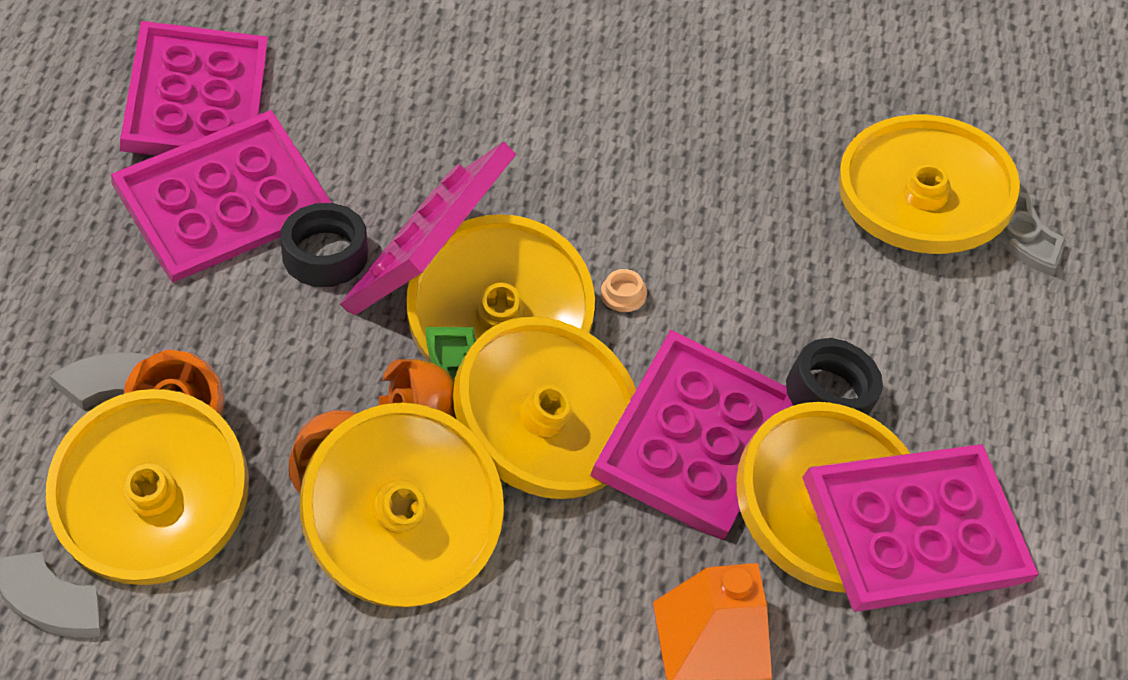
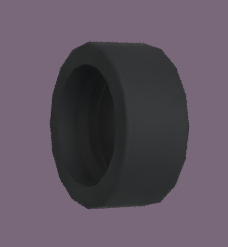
M335 203L311 204L291 214L281 228L280 242L283 264L288 274L300 283L314 287H334L349 282L360 274L368 261L366 225L360 215L349 207ZM319 233H334L344 236L351 241V244L341 252L325 256L305 253L298 248L299 243L307 237Z
M824 338L813 340L803 347L786 378V389L793 406L810 402L834 403L856 409L869 416L881 395L883 381L882 374L875 361L861 348L844 340ZM824 370L842 377L853 387L858 398L837 397L826 391L816 382L811 371Z

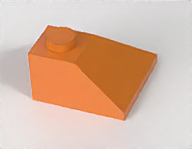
M758 563L706 567L653 601L666 680H772L767 603Z

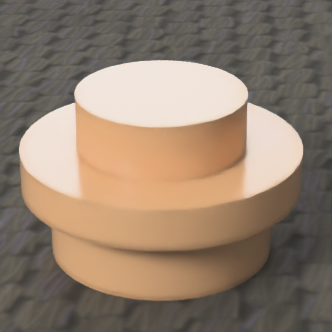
M620 269L610 273L601 286V299L603 303L614 311L631 312L637 310L645 303L647 298L645 283L640 275L632 270Z

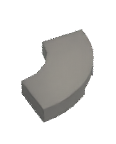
M1019 192L1011 221L996 237L1020 261L1040 272L1054 276L1067 238L1049 230L1040 221L1034 210L1035 196Z
M119 352L88 357L71 363L50 375L51 384L84 410L100 401L109 400L124 394L125 382L135 365L143 359H148L151 355Z
M42 552L0 557V595L14 613L38 626L40 630L51 634L73 638L101 637L99 598L96 586L74 585L59 579L47 568Z

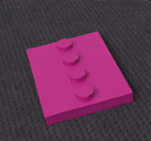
M141 21L120 136V151L157 156L257 116L259 114L268 36Z
M272 110L111 174L112 186L172 283L280 238L283 224L298 209L315 203H332Z
M503 141L464 168L461 164H458L450 170L441 180V185L429 194L342 300L340 305L347 312L356 315L421 274L516 156V153Z
M670 329L595 462L590 476L701 532L725 540L740 511L736 478L741 455L753 435L769 418L793 405L787 395L786 386Z
M983 444L809 467L802 477L853 612L1007 588L1031 582L1039 575Z

